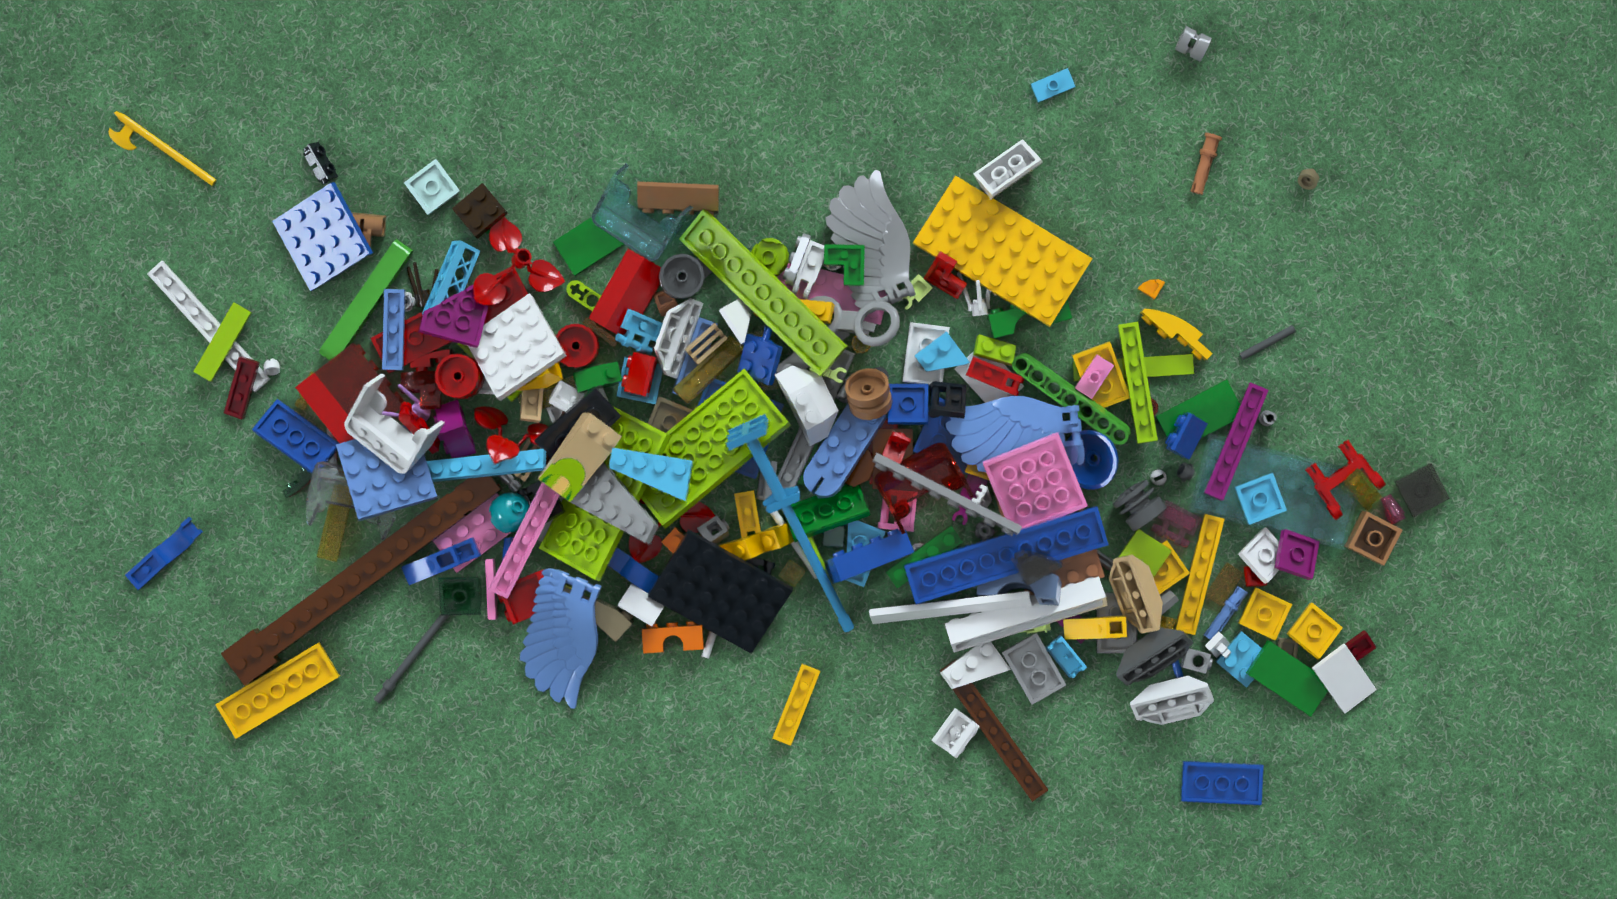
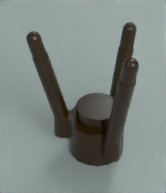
M414 262L413 268L416 283L409 266L407 267V272L417 307H423L426 305L430 292L429 289L422 290L417 263ZM435 269L432 288L438 276V269Z

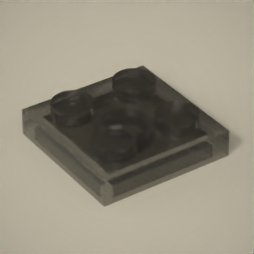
M1428 463L1394 481L1412 517L1450 499L1432 463Z

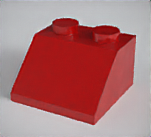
M633 352V356L629 355L626 367H629L628 376L624 375L621 385L624 387V391L649 397L658 358Z

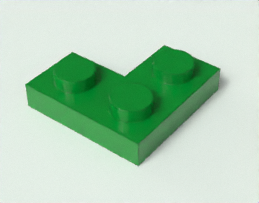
M824 244V265L844 266V286H864L865 245Z

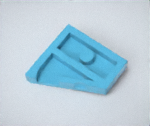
M947 331L914 355L926 372L970 363Z

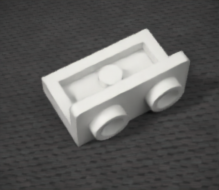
M954 708L932 741L949 752L953 757L958 758L965 750V746L970 739L976 735L979 725Z

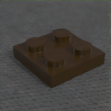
M483 183L452 208L477 239L508 214Z

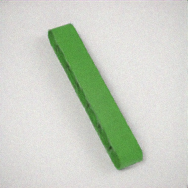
M397 239L391 244L320 348L319 354L335 365L340 361L383 298L384 289L390 288L412 256L413 250Z
M1021 353L1013 360L1012 368L1016 373L1063 407L1079 405L1078 418L1099 433L1107 436L1113 443L1122 445L1129 439L1131 429L1127 424L1094 400L1076 390L1073 385L1028 353ZM1019 359H1024L1027 362L1026 368L1019 365ZM1035 371H1041L1043 379H1037ZM1052 382L1059 385V391H1054L1051 388ZM1068 394H1072L1075 396V403H1071L1068 401ZM1084 406H1089L1092 409L1091 415L1084 412ZM1100 418H1106L1109 426L1101 425ZM1116 430L1124 431L1125 438H1119Z

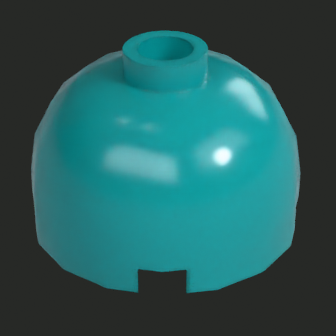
M508 492L499 495L492 501L489 507L492 524L503 533L517 532L530 507L528 501L518 493Z

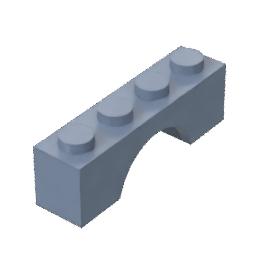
M1034 572L1016 573L978 585L976 595L981 597L1007 594L1011 590L1023 588L1034 593L1040 605H1059L1062 582L1059 576L1054 573H1045V575H1037Z

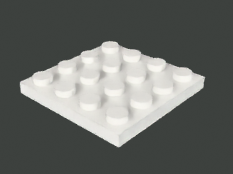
M530 293L484 324L478 348L468 346L499 401H502L567 356Z

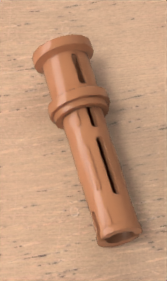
M1205 133L1204 135L1206 138L1203 149H1200V162L1190 192L1203 195L1212 161L1217 157L1216 151L1219 141H1222L1221 136L1211 133Z

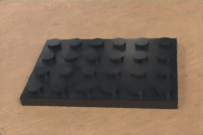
M688 530L650 589L648 597L752 654L792 593L793 587L695 532Z

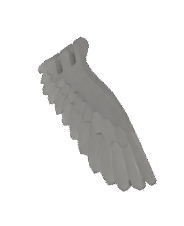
M875 170L869 179L864 175L859 176L854 182V188L849 185L843 186L839 191V197L833 198L830 201L829 209L831 215L825 219L827 227L833 232L831 240L835 245H865L864 286H849L850 290L853 291L851 297L856 300L855 305L861 309L863 306L875 301L894 304L902 301V298L906 296H915L916 293L909 280L910 240L908 233L885 192L881 173ZM903 283L905 289L899 291L896 285ZM885 290L887 296L880 298L878 292Z

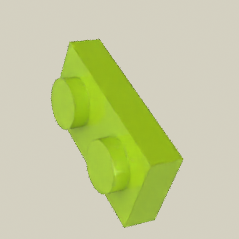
M979 334L976 338L973 355L1011 366L1015 356L1016 345Z

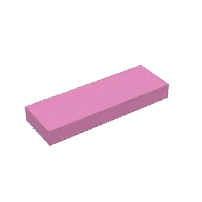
M494 558L485 560L487 614L489 620L498 619L497 594L488 589L496 575Z

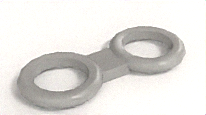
M816 296L810 299L832 302L835 305L834 320L828 327L833 333L837 331L855 333L857 339L869 346H881L889 342L897 334L900 327V317L897 310L887 302H871L857 312L842 310L840 304L828 296ZM875 310H883L889 313L891 325L885 334L879 337H869L864 334L862 323L869 313Z

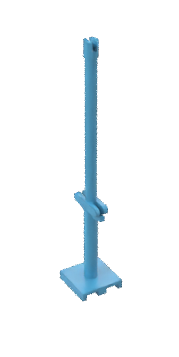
M763 414L728 430V442H726L728 449L732 450L747 443L772 492L762 502L763 505L767 506L766 510L768 513L782 509L831 603L843 631H851L854 628V624L846 613L791 504L800 500L799 489L797 486L782 487L758 440L759 437L767 434L768 418Z

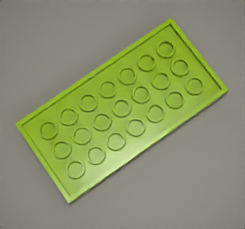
M745 369L740 371L666 432L671 435V438L662 456L691 460L693 465L687 501L650 485H647L641 497L665 529L753 457L747 443L732 450L728 449L726 442H728L727 435H729L728 430L765 414L769 420L767 434L758 438L762 448H764L791 426Z
M614 407L622 416L610 427L622 436L614 448L662 456L671 435ZM612 452L604 461L608 468ZM611 469L639 503L647 484ZM563 499L561 503L565 513L552 520L539 549L600 582L624 531Z

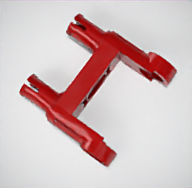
M1349 439L1345 440L1343 444L1338 445V448H1340L1348 460L1347 464L1329 477L1323 475L1316 462L1305 469L1315 483L1314 488L1326 503L1328 512L1335 520L1341 518L1343 514L1340 510V505L1330 490L1355 472L1361 470L1369 483H1373L1378 490L1386 486L1382 477L1372 469L1362 454L1357 453Z

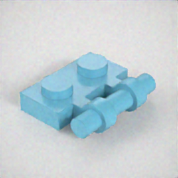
M627 309L621 324V328L627 330L626 334L618 333L615 340L620 342L622 346H630L641 354L646 353L650 355L653 348L648 346L650 340L656 342L663 323ZM635 334L642 336L640 341L633 339Z

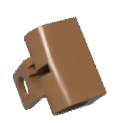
M351 212L370 247L371 236H385L386 215Z

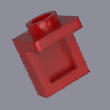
M893 431L888 438L882 455L901 464L911 439L901 432Z

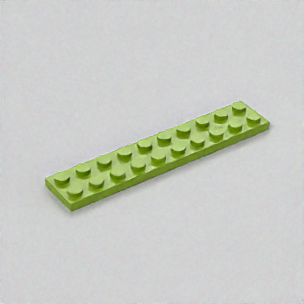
M703 209L679 238L819 376H823L848 347L709 211Z

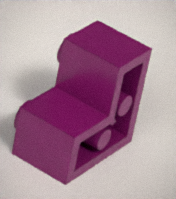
M458 399L435 407V424L441 420L445 422L438 434V438L440 441L444 440L443 446L446 454H450L452 458H461L475 454L474 440L467 427L465 415Z

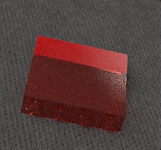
M355 343L349 345L295 387L339 443L355 439L346 431L344 426L345 420L364 385L379 375L377 372L378 366L372 359L368 361L364 356L367 352L360 344L356 345ZM385 376L378 391L387 400V406L384 411L395 413L400 409L404 399L397 391L393 393L389 387L392 384Z

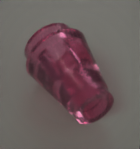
M1391 494L1380 499L1387 522L1389 521L1393 525L1405 519L1404 510Z

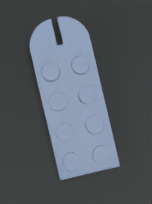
M847 404L830 430L828 437L824 439L804 471L803 479L807 489L818 498H829L836 495L849 478L887 416L883 415L873 420H862L850 412L849 404ZM823 481L816 491V486L818 485V483Z

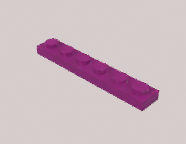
M1251 382L1248 384L1204 494L1220 501L1224 500L1269 390Z

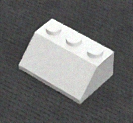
M1022 139L976 171L974 176L981 189L990 199H993L1040 166L1042 160Z

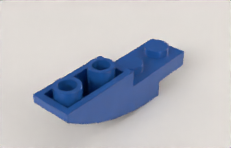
M474 537L401 568L408 585H411L481 556Z

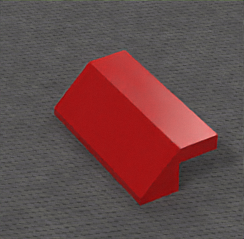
M627 249L589 319L615 334L625 335L627 330L621 328V324L627 309L640 314L645 313L660 286L659 272L661 267L634 251Z

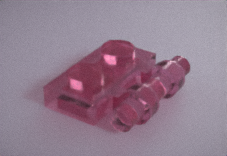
M1165 500L1164 503L1167 507L1157 516L1163 523L1161 526L1154 523L1151 531L1157 533V536L1161 538L1165 537L1173 541V544L1176 546L1181 545L1187 548L1190 541L1185 539L1184 535L1188 533L1193 536L1202 518ZM1169 525L1180 529L1178 534L1169 531Z

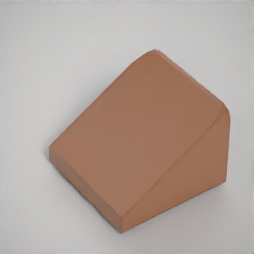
M664 291L654 295L661 317L666 316L668 310L678 305L676 298L670 297Z

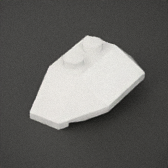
M690 298L667 311L654 348L664 375L675 379L678 378L686 355L684 349L691 341L704 303Z
M790 366L775 374L809 446L827 438L839 410L822 376L795 366Z
M1184 676L1149 685L1130 702V706L1136 720H1145L1150 723L1163 725L1201 716L1209 705L1214 702V698L1207 683L1190 676Z

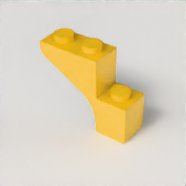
M788 523L718 546L743 560H748L764 552L780 549L793 543L794 540Z

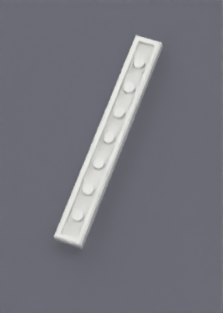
M164 261L159 262L147 273L148 276L210 343L221 324ZM237 341L225 359L234 370H236L240 356L252 359ZM260 367L258 368L253 386L254 392H257L270 380L269 376Z
M1025 591L870 609L869 613L872 623L878 624L1032 606L1030 593Z

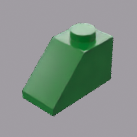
M618 361L597 365L573 373L577 393L590 391L593 387L601 389L615 386L622 381Z

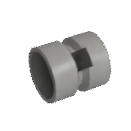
M1186 26L1177 42L1175 50L1183 54L1190 53L1191 58L1201 61L1212 38L1203 33L1197 35L1196 30ZM1191 38L1195 39L1192 48L1188 47Z

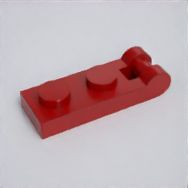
M976 357L972 358L966 372V376L1014 396H1018L1020 392L1018 391L1019 386L1025 380L1022 376ZM1008 378L1013 380L1011 387L1005 385Z
M403 402L400 405L399 421L413 435L421 428L430 429L425 420L421 417L419 418L412 411L411 403ZM438 436L428 449L432 454L439 451L440 440Z

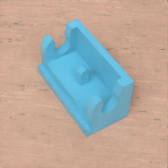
M1061 635L1045 647L1069 678L1076 677V674L1087 668Z

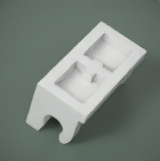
M561 380L549 396V403L566 412L585 393H577L576 388Z

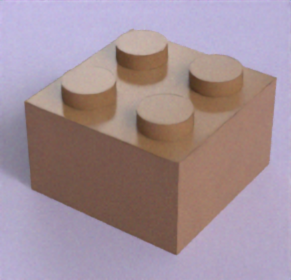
M1362 511L1344 547L1384 566L1402 529L1367 511Z

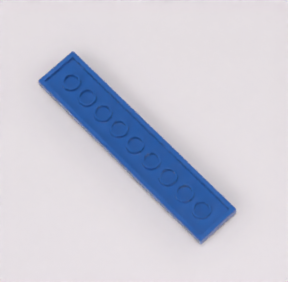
M1094 506L1022 528L1018 535L1013 534V536L1003 534L905 564L904 568L915 604H919L1109 544L1098 507Z

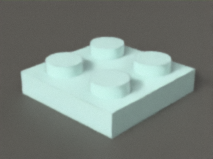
M437 159L404 182L427 215L436 211L461 192Z

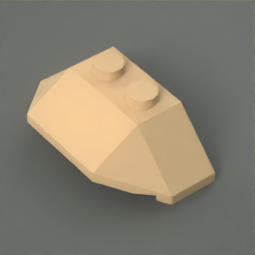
M1133 555L1115 558L1110 571L1109 581L1122 615L1132 625L1137 627L1141 634L1158 631L1160 629L1163 602L1150 567Z

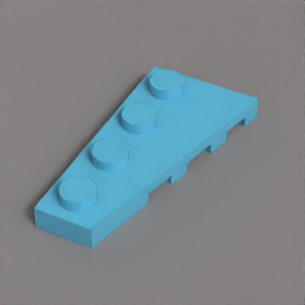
M612 448L609 468L687 501L693 461Z

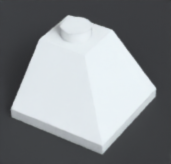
M739 298L719 311L740 344L744 345L751 319L749 313L751 309Z

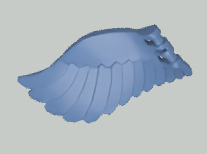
M1010 396L979 405L966 406L964 419L949 417L951 421L945 423L948 432L956 435L952 440V448L962 453L961 459L963 463L977 465L978 472H986L983 461L1056 432L1059 433L1071 465H1074L1076 462L1078 465L1084 463L1085 452L1083 439L1080 437V432L1082 431L1081 419H1078L1079 405L1058 407L1026 396ZM1070 413V420L1063 421L1062 414ZM1072 433L1073 440L1065 441L1064 434Z
M548 568L542 571L544 577L539 580L540 586L535 591L537 595L534 602L537 604L533 607L532 611L536 613L530 618V621L533 623L527 628L526 632L529 634L523 640V644L526 647L520 652V661L526 662V676L530 679H535V686L538 691L544 692L550 688V696L554 701L559 703L565 697L569 707L575 709L581 682L595 657L598 647L595 602L602 586L598 584L592 585L580 577L574 578L569 576L570 574L567 572ZM566 583L572 585L570 593L563 591ZM585 591L591 593L589 600L582 598Z

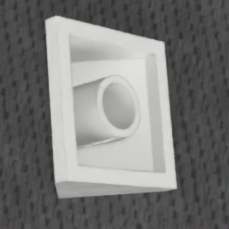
M632 583L617 605L650 626L654 625L665 607L649 598L647 592Z

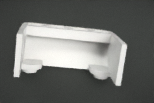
M382 373L364 385L345 420L344 426L352 437L396 472L403 474L409 471L432 446L445 422L441 420L428 430L421 428L413 435L392 417L382 415V411L387 406L385 396L378 391L385 377Z

